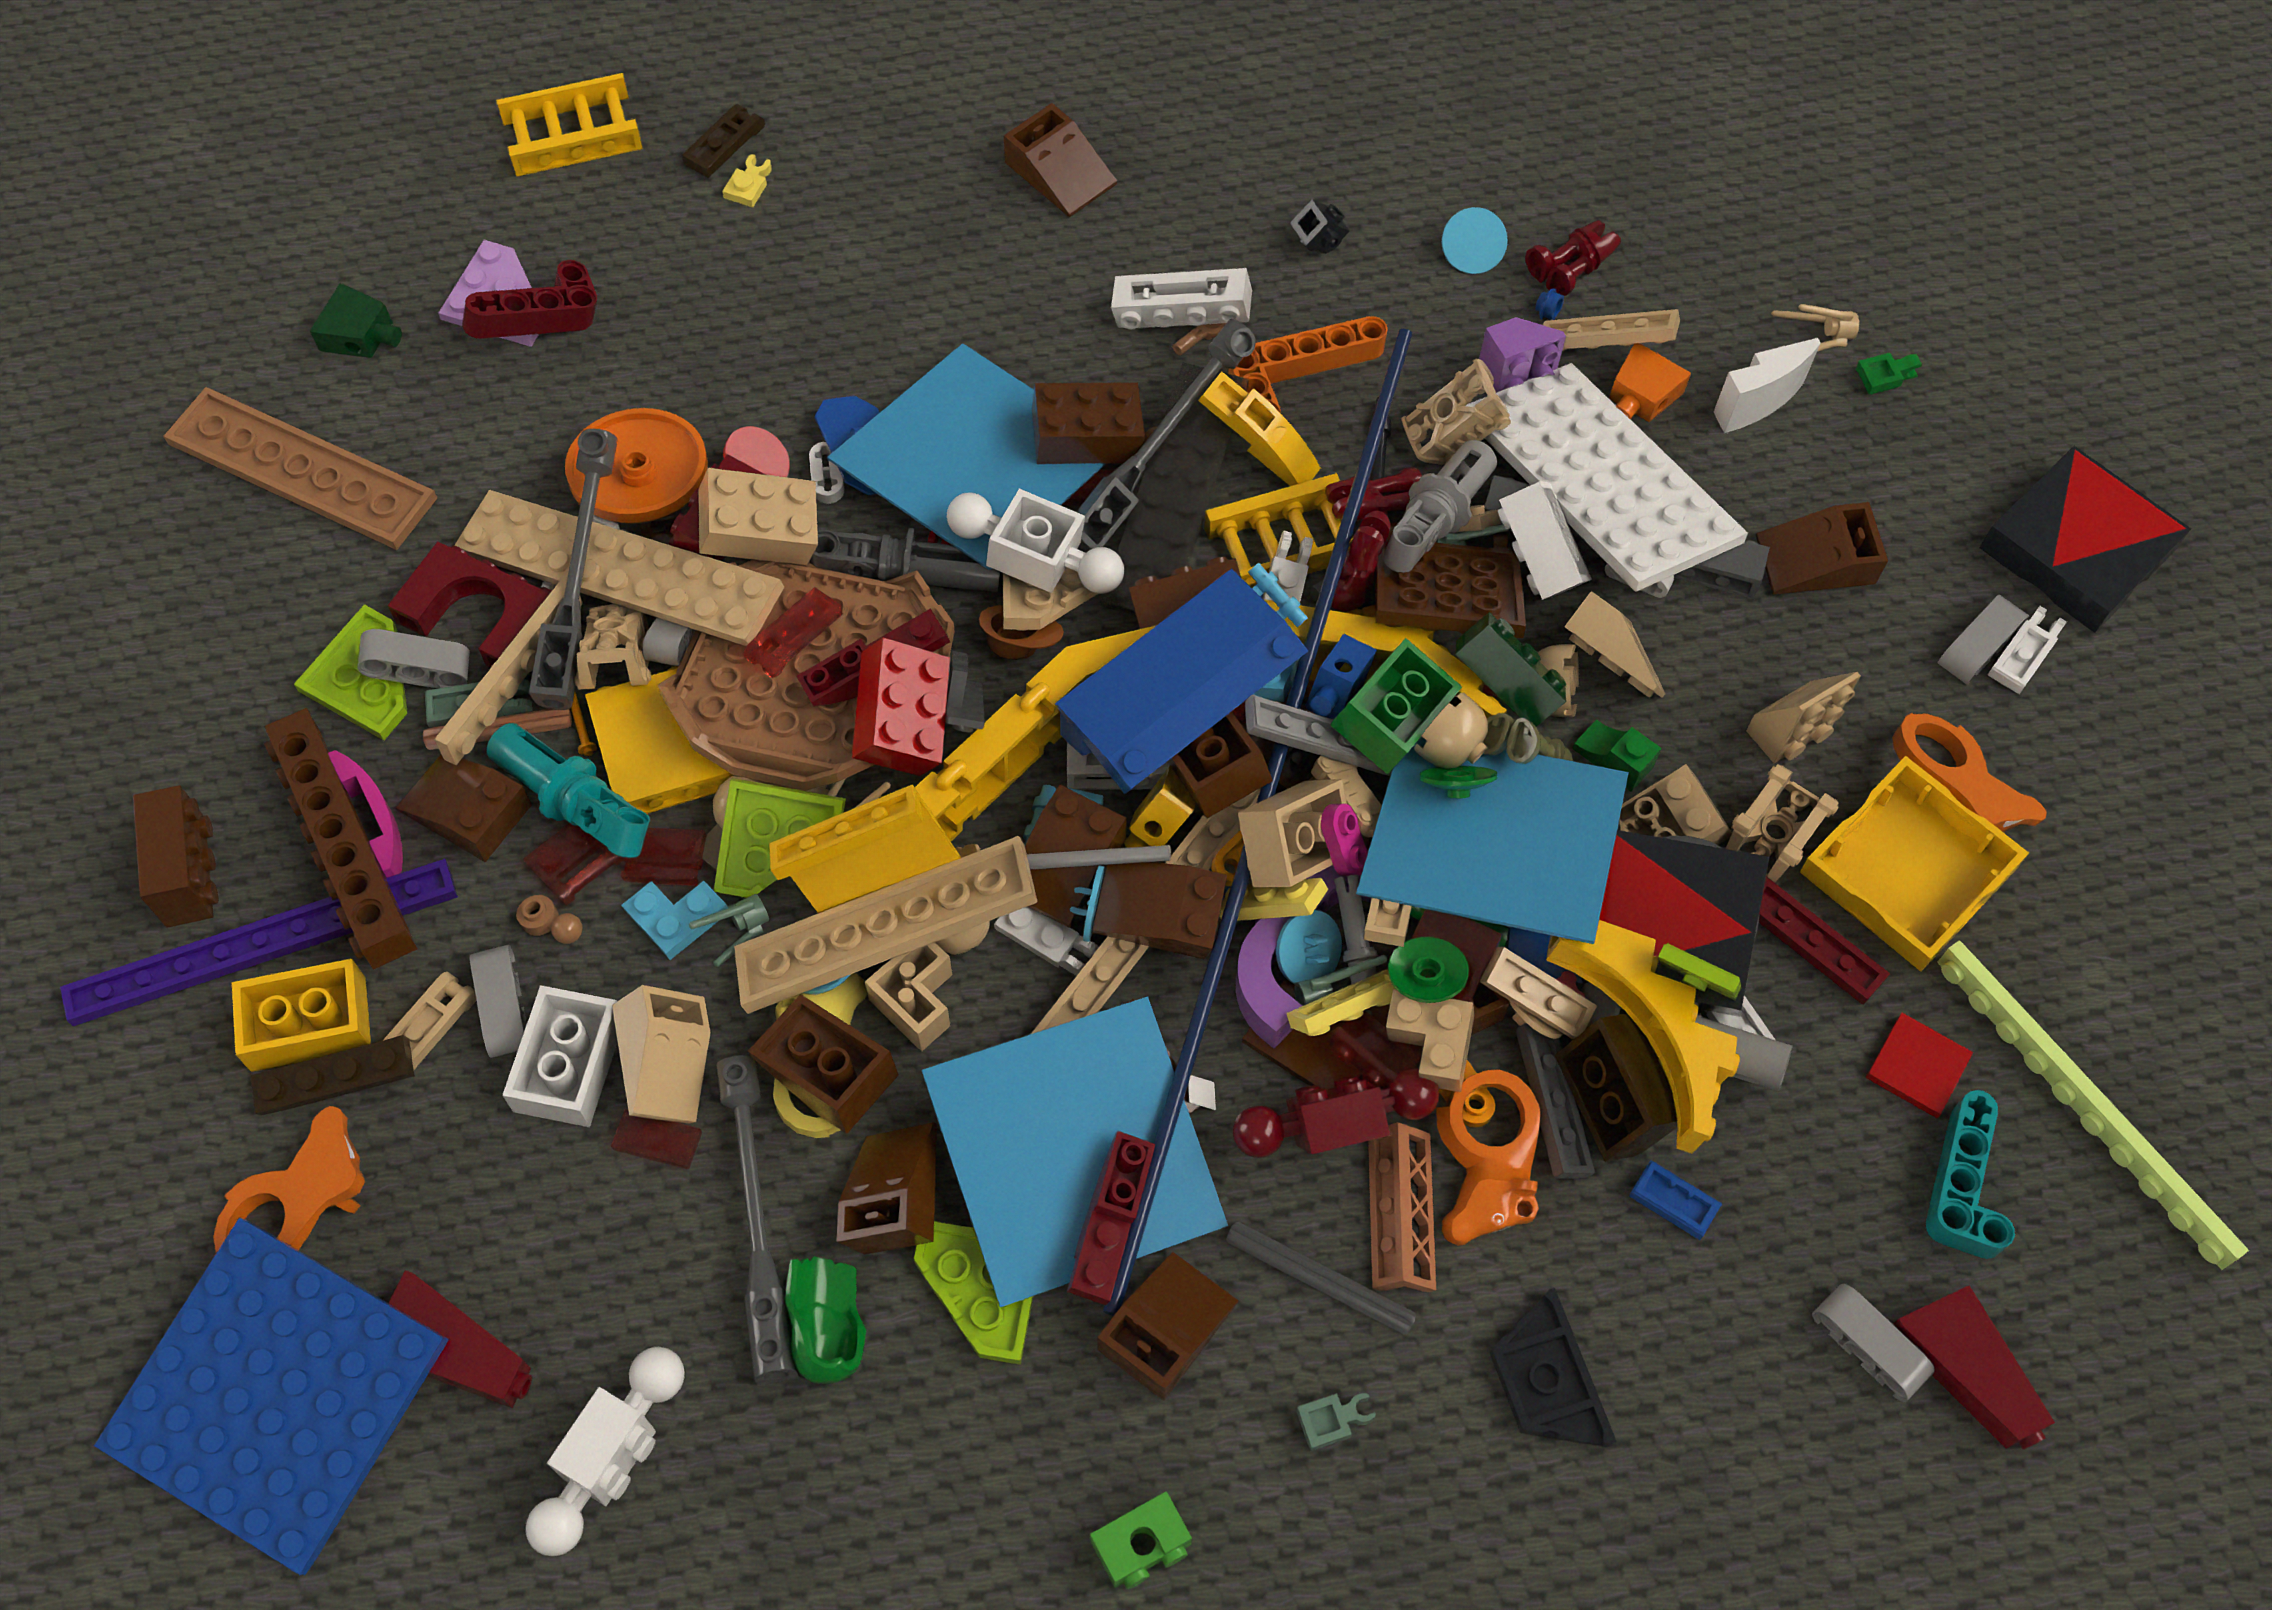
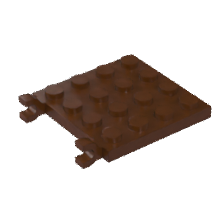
M1390 522L1388 542L1392 535L1393 529L1395 528V526L1398 525V523ZM1493 534L1492 548L1435 542L1432 548L1420 558L1414 568L1404 573L1396 572L1384 563L1383 555L1387 546L1383 547L1375 568V623L1385 624L1389 627L1410 626L1420 627L1427 631L1448 630L1464 634L1490 612L1497 620L1503 618L1511 625L1515 631V638H1524L1526 619L1520 561L1515 551L1508 550V535Z

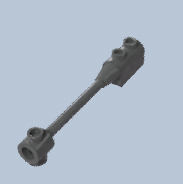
M1230 319L1208 346L1212 359L1135 456H1131L1109 476L1104 477L1076 511L1085 516L1081 543L1077 548L1078 550L1086 553L1093 548L1105 545L1139 502L1133 491L1148 460L1221 368L1235 369L1243 357L1249 356L1254 351L1256 338L1244 324L1234 319Z
M586 429L582 431L578 438L579 451L576 468L585 475L565 594L552 624L541 623L529 693L536 704L548 709L568 710L572 707L575 676L576 672H578L577 653L580 652V640L584 639L581 633L579 601L599 481L600 478L612 474L618 441L614 434L601 429Z
M732 1056L719 1061L716 1064L721 1105L733 1109L735 1115L752 1252L749 1259L747 1294L744 1296L754 1380L757 1386L800 1377L791 1352L792 1325L785 1306L784 1297L786 1290L782 1287L767 1245L750 1107L761 1099L757 1063L751 1056Z

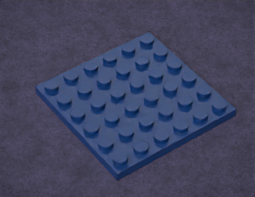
M239 1217L94 1446L295 1573L306 1575L449 1339L250 1221Z

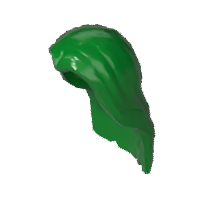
M812 1257L810 1260L802 1259L801 1261L799 1259L790 1260L784 1300L792 1325L791 1352L796 1369L805 1379L812 1383L833 1384L851 1377L859 1367L864 1351L866 1327L858 1314L856 1306L857 1269L852 1265L841 1262L834 1264L831 1259Z

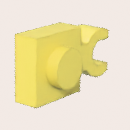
M751 154L746 159L747 169L745 171L735 170L722 191L723 197L746 206L754 207L767 186L765 177L770 174L772 169L770 160L766 159L762 166L757 167L755 166L756 157Z

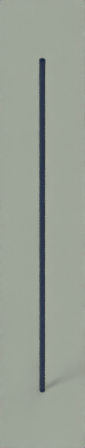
M1405 328L1399 330L1304 643L1308 652L1299 660L1286 705L1301 709L1411 341L1412 332ZM1277 742L1274 743L1267 766L1273 781L1261 787L1256 803L1275 795L1289 746ZM1244 845L1154 1140L1156 1145L1137 1216L1130 1226L1111 1301L1103 1309L1104 1313L1112 1316L1117 1313L1124 1301L1249 883L1250 871L1247 866Z

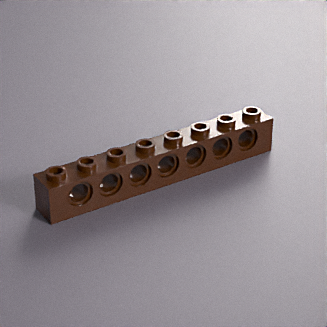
M308 708L265 725L264 727L270 740L265 742L264 745L274 763L279 761L282 766L275 770L285 790L292 789L293 794L287 796L295 815L297 817L303 815L305 819L304 822L299 824L300 829L308 844L315 843L317 847L316 850L311 851L312 857L320 872L327 870L329 878L324 879L323 882L332 900H340L342 906L335 910L345 930L352 928L354 936L348 938L356 957L358 959L366 957L374 970L417 950L418 948L373 852L349 794L330 759L327 745Z

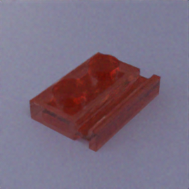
M648 828L640 855L633 858L625 857L624 862L626 865L624 871L621 872V878L626 882L645 884L652 881L654 884L698 886L699 880L697 876L703 863L702 857L707 834L704 830Z

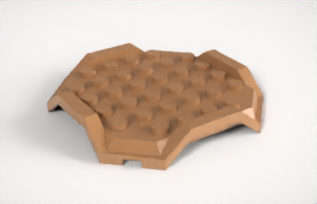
M753 559L739 565V567L778 578L784 585L783 591L751 647L695 630L676 674L658 684L660 695L693 750L733 775L804 791L839 782L875 765L852 758L857 697L838 703L814 707L796 676L861 638L865 645L872 643L930 608L950 640V643L933 653L950 657L955 632L952 619L942 605H938L933 599L929 586L918 571L888 581H880L817 568L810 562L807 565Z

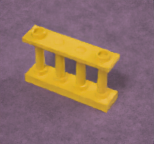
M623 73L496 100L503 124H513L518 144L508 146V151L516 177L643 149L636 119L625 121L620 100L629 99ZM607 103L613 124L594 128L589 107ZM576 110L581 131L562 135L557 114ZM545 117L550 137L530 141L526 121Z
M1337 473L1205 510L1204 529L1209 539L1216 537L1224 539L1232 559L1236 558L1241 578L1253 588L1257 582L1248 573L1253 567L1250 565L1237 532L1251 527L1257 529L1270 558V562L1261 564L1268 573L1271 561L1276 556L1279 545L1269 524L1272 521L1283 518L1290 520L1301 544L1304 537L1313 539L1302 514L1303 512L1318 509L1323 512L1336 540L1342 520L1335 519L1332 513V506L1334 504L1327 500L1325 488L1329 484L1340 481ZM1313 539L1310 557L1307 562L1309 566L1307 574L1328 567L1335 543L1317 548ZM1299 553L1287 556L1285 559L1297 562Z

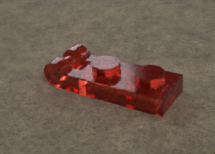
M814 587L746 646L743 652L744 658L752 664H760L762 671L771 678L777 677L784 670L786 663L843 615L842 606ZM772 646L775 647L776 650L771 654L767 652Z

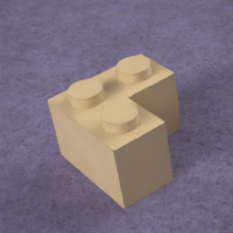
M935 942L890 959L865 981L869 1001L921 1052L950 1027L948 1008L932 994L952 976L950 956Z
M1393 989L1386 1024L1388 1039L1390 1041L1424 1046L1419 1077L1435 1082L1440 1089L1461 1092L1474 1022L1473 1002L1448 999L1437 1003H1423L1411 1000Z

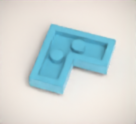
M651 881L621 905L669 960L673 959L717 923L714 922L691 929L689 927L690 922L728 909L727 904L705 881H702L674 905Z

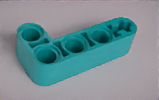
M1974 1090L1967 1093L1951 1111L1926 1219V1229L1932 1239L1940 1244L1980 1258L1989 1259L1997 1256L2013 1242L2015 1229L2012 1222L2006 1216L1978 1206L1998 1116V1105L1990 1094ZM1974 1117L1978 1119L1972 1126H1969ZM1959 1143L1966 1145L1971 1150L1972 1155L1964 1153ZM1951 1179L1960 1182L1964 1192L1957 1190L1952 1185ZM1942 1215L1950 1217L1955 1222L1956 1229L1947 1226ZM1983 1229L1990 1231L1995 1236L1996 1243L1989 1241L1985 1237Z

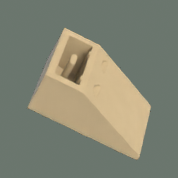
M1591 591L1564 626L1572 632L1569 640L1591 656L1595 651H1598L1602 654L1598 661L1620 677L1624 672L1630 674L1631 677L1627 682L1650 698L1653 693H1656L1662 698L1665 695L1664 689L1631 621L1619 610Z
M1858 672L1810 681L1756 713L1746 732L1773 763L1778 762L1784 757L1790 761L1805 750L1807 743L1812 740L1820 743L1833 733L1834 728L1832 726L1844 714L1845 711L1842 708L1845 703L1855 695L1853 689L1861 675Z
M1687 764L1624 802L1617 830L1661 838L1669 836L1696 837L1716 845L1723 843L1732 835L1726 822Z
M642 985L612 1005L629 1115L687 1124L694 1123L697 1119L710 1039L705 998L703 996Z

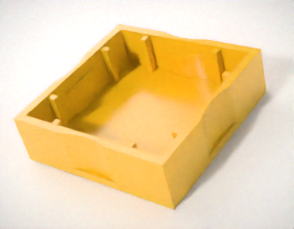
M1905 756L1870 792L1863 806L1854 815L1842 821L1807 858L1800 873L1919 971H1922L2017 870L2029 852L1986 818L1975 814L1963 806L1949 789Z

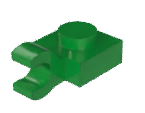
M1886 353L1859 360L1856 370L1867 392L1871 395L1901 387L1903 380L1916 378L1918 375L1915 368H1920L1922 363L1917 354H1911L1894 360L1891 353Z

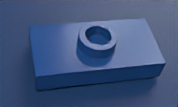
M1652 1160L1649 1161L1629 1194V1197L1698 1240L1702 1239L1722 1205L1719 1201Z

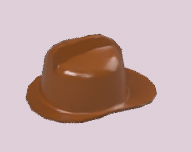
M1002 605L988 607L981 612L979 617L980 628L987 634L989 648L996 655L1006 659L1028 658L1037 649L1057 644L1062 640L1064 634L1062 626L1057 621H1053L1040 630L1019 631L1003 629Z

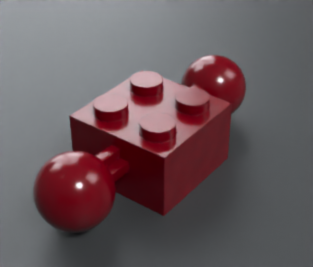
M1408 1068L1400 1071L1392 1078L1389 1087L1384 1089L1366 1082V1079L1358 1080L1357 1076L1343 1077L1334 1080L1335 1087L1319 1089V1085H1312L1296 1089V1096L1286 1098L1289 1111L1286 1113L1277 1114L1274 1110L1265 1106H1252L1243 1110L1234 1122L1233 1138L1237 1147L1244 1154L1254 1158H1264L1272 1155L1280 1148L1284 1138L1294 1136L1298 1147L1310 1154L1389 1136L1390 1131L1386 1118V1113L1395 1111L1401 1117L1410 1120H1418L1428 1116L1438 1104L1439 1088L1435 1082L1419 1077L1418 1068Z

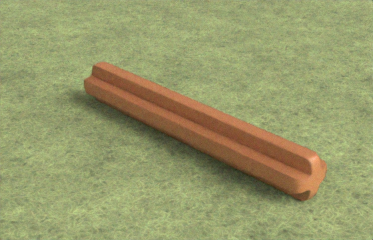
M545 709L496 717L495 721L484 729L475 743L489 741L497 729L508 723H516L530 734L569 728L572 726L571 712L569 709ZM444 726L423 730V741L428 750L439 749L434 739Z

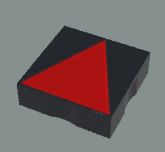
M2073 446L1992 525L1979 548L2019 578L2038 587L2054 604L2096 633L2125 603L2136 586L2147 580L2175 552L2191 528L2076 446Z
M1617 830L1599 920L1656 939L1654 956L1656 957L1659 956L1664 944L1667 945L1668 943L1740 977L1741 989L1736 1000L1728 998L1708 987L1705 992L1696 989L1695 1002L1698 1004L1699 1009L1740 1017L1769 856ZM1658 958L1655 974L1686 984L1682 981L1683 975L1662 966ZM1582 978L1583 984H1584V983H1590V982H1588L1587 980H1585V979Z

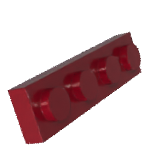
M1766 876L1759 923L1864 1005L1888 978L1890 973Z

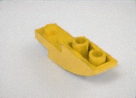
M1221 371L1198 400L1249 442L1251 446L1247 451L1289 486L1311 481L1321 467L1315 456L1293 426L1254 388L1248 394Z

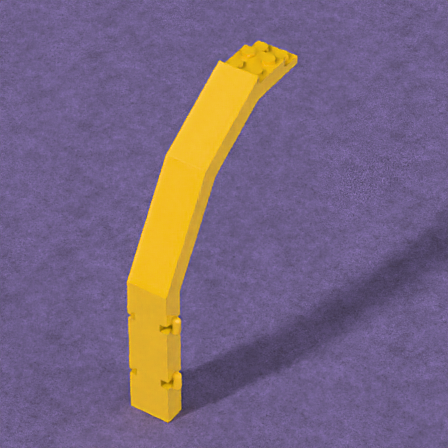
M1264 600L1275 611L1280 609L1274 601ZM1300 605L1299 608L1308 619L1299 627H1296L1288 617L1284 620L1304 644L1315 608ZM1330 610L1314 663L1322 665L1342 635L1346 634L1377 649L1364 682L1365 685L1401 642L1407 638L1462 686L1449 702L1454 707L1462 702L1456 696L1464 692L1479 705L1486 718L1498 713H1506L1507 711L1498 700L1482 692L1485 683L1467 665L1451 655L1446 647L1432 641L1435 631H1427L1420 627L1410 626L1389 627L1385 624L1375 623L1374 617ZM1155 626L1065 647L1026 684V692L1021 697L1017 694L1011 697L984 723L983 729H977L943 761L944 768L938 774L932 771L915 787L950 841L963 831V823L968 818L975 820L1044 754V746L1049 741L1055 744L1062 737L1060 735V710L1056 707L1055 703ZM1344 663L1339 669L1341 672L1352 670L1351 666L1347 663Z

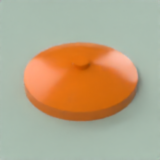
M652 408L622 410L606 415L584 429L605 430L614 434L618 439L612 474L600 478L594 515L605 520L620 523H641L670 515L689 502L694 491L700 487L708 469L707 453L699 432L682 417L664 410ZM579 434L567 452L565 474L570 491L580 504L585 475L576 468Z

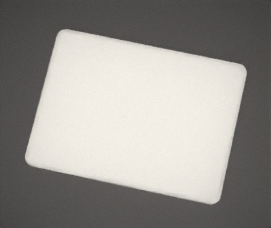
M1191 1075L1188 1083L1189 1102L1216 1110L1214 1082Z

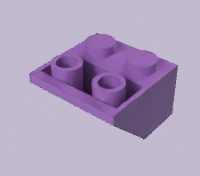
M1517 317L1487 327L1479 359L1483 360L1491 371L1494 378L1493 387L1495 392L1524 384L1525 381L1535 377H1544L1548 374L1555 375L1553 370L1558 368L1566 335L1563 331Z

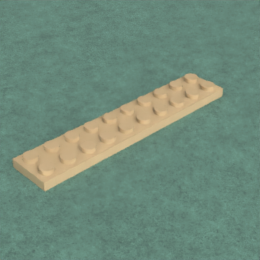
M489 490L454 546L460 547L469 556L477 560L485 559L496 566L557 585L563 577H568L578 517ZM592 521L580 593L751 647L783 591L784 585L778 578Z

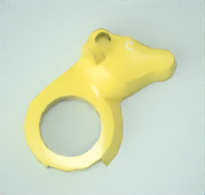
M853 973L842 984L830 991L819 994H801L850 1025L854 1010L865 999L867 990L864 979L857 973ZM800 994L777 1003L775 1007L776 1020ZM775 1078L773 1098L777 1112L787 1126L798 1134L813 1138L829 1137V1135L840 1131V1129L822 1117L815 1118L804 1115L796 1109L791 1101V1091Z

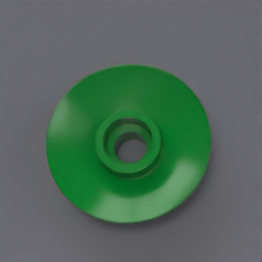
M1459 766L1450 769L1437 767L1420 773L1421 781L1431 786L1447 790V797L1457 799L1470 797V789L1485 786L1497 779V771L1476 766Z
M1419 937L1404 942V947L1398 946L1394 950L1388 963V975L1395 989L1405 997L1423 1003H1437L1451 999L1461 992L1468 980L1469 966L1465 955L1452 943L1435 937Z

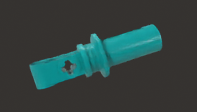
M516 723L505 724L494 732L487 745L488 758L538 795L540 801L539 810L546 818H553L556 821L566 820L572 825L579 826L584 832L592 835L607 846L609 851L618 856L633 858L640 855L650 817L607 788L606 783L596 777V766L591 760L583 759L581 756L569 757L567 760Z

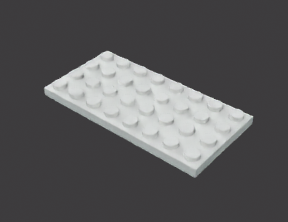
M1572 363L1553 370L1555 373L1553 376L1548 374L1544 377H1535L1525 381L1524 384L1509 387L1495 393L1506 406L1511 424L1503 430H1494L1485 439L1530 485L1539 481L1550 482L1567 523L1635 592L1745 542L1748 532L1620 409L1616 408V405ZM1484 398L1469 403L1466 406L1474 407Z

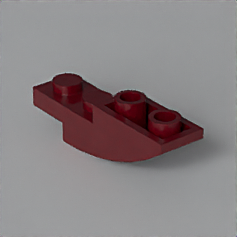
M931 608L872 643L865 645L861 638L797 675L796 677L814 707L856 698L858 696L861 652L881 638L890 639L930 652H934L950 643L947 634Z
M1120 1131L1115 1133L1074 1254L1076 1261L1069 1282L1068 1293L1103 1305H1107L1111 1301L1130 1226L1137 1216L1156 1144Z

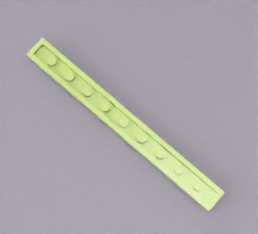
M1960 940L1949 947L1937 962L1941 966L1944 977L1952 984H1958L1969 996L1968 999L1971 1006L1977 1012L1986 1014L1996 1025V1031L2001 1039L2009 1044H2013L2023 1054L2027 1067L2034 1073L2041 1074L2052 1086L2054 1096L2061 1103L2070 1105L2081 1117L2080 1121L2085 1130L2094 1136H2098L2109 1147L2112 1159L2120 1166L2127 1167L2139 1180V1187L2148 1197L2158 1200L2168 1211L2171 1223L2179 1230L2186 1231L2195 1240L2200 1254L2208 1262L2217 1264L2221 1270L2246 1254L2249 1249Z

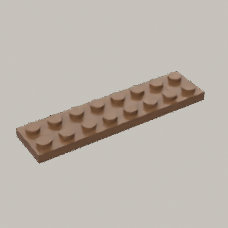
M208 387L203 389L163 436L168 445L395 550H398L437 500L435 491Z

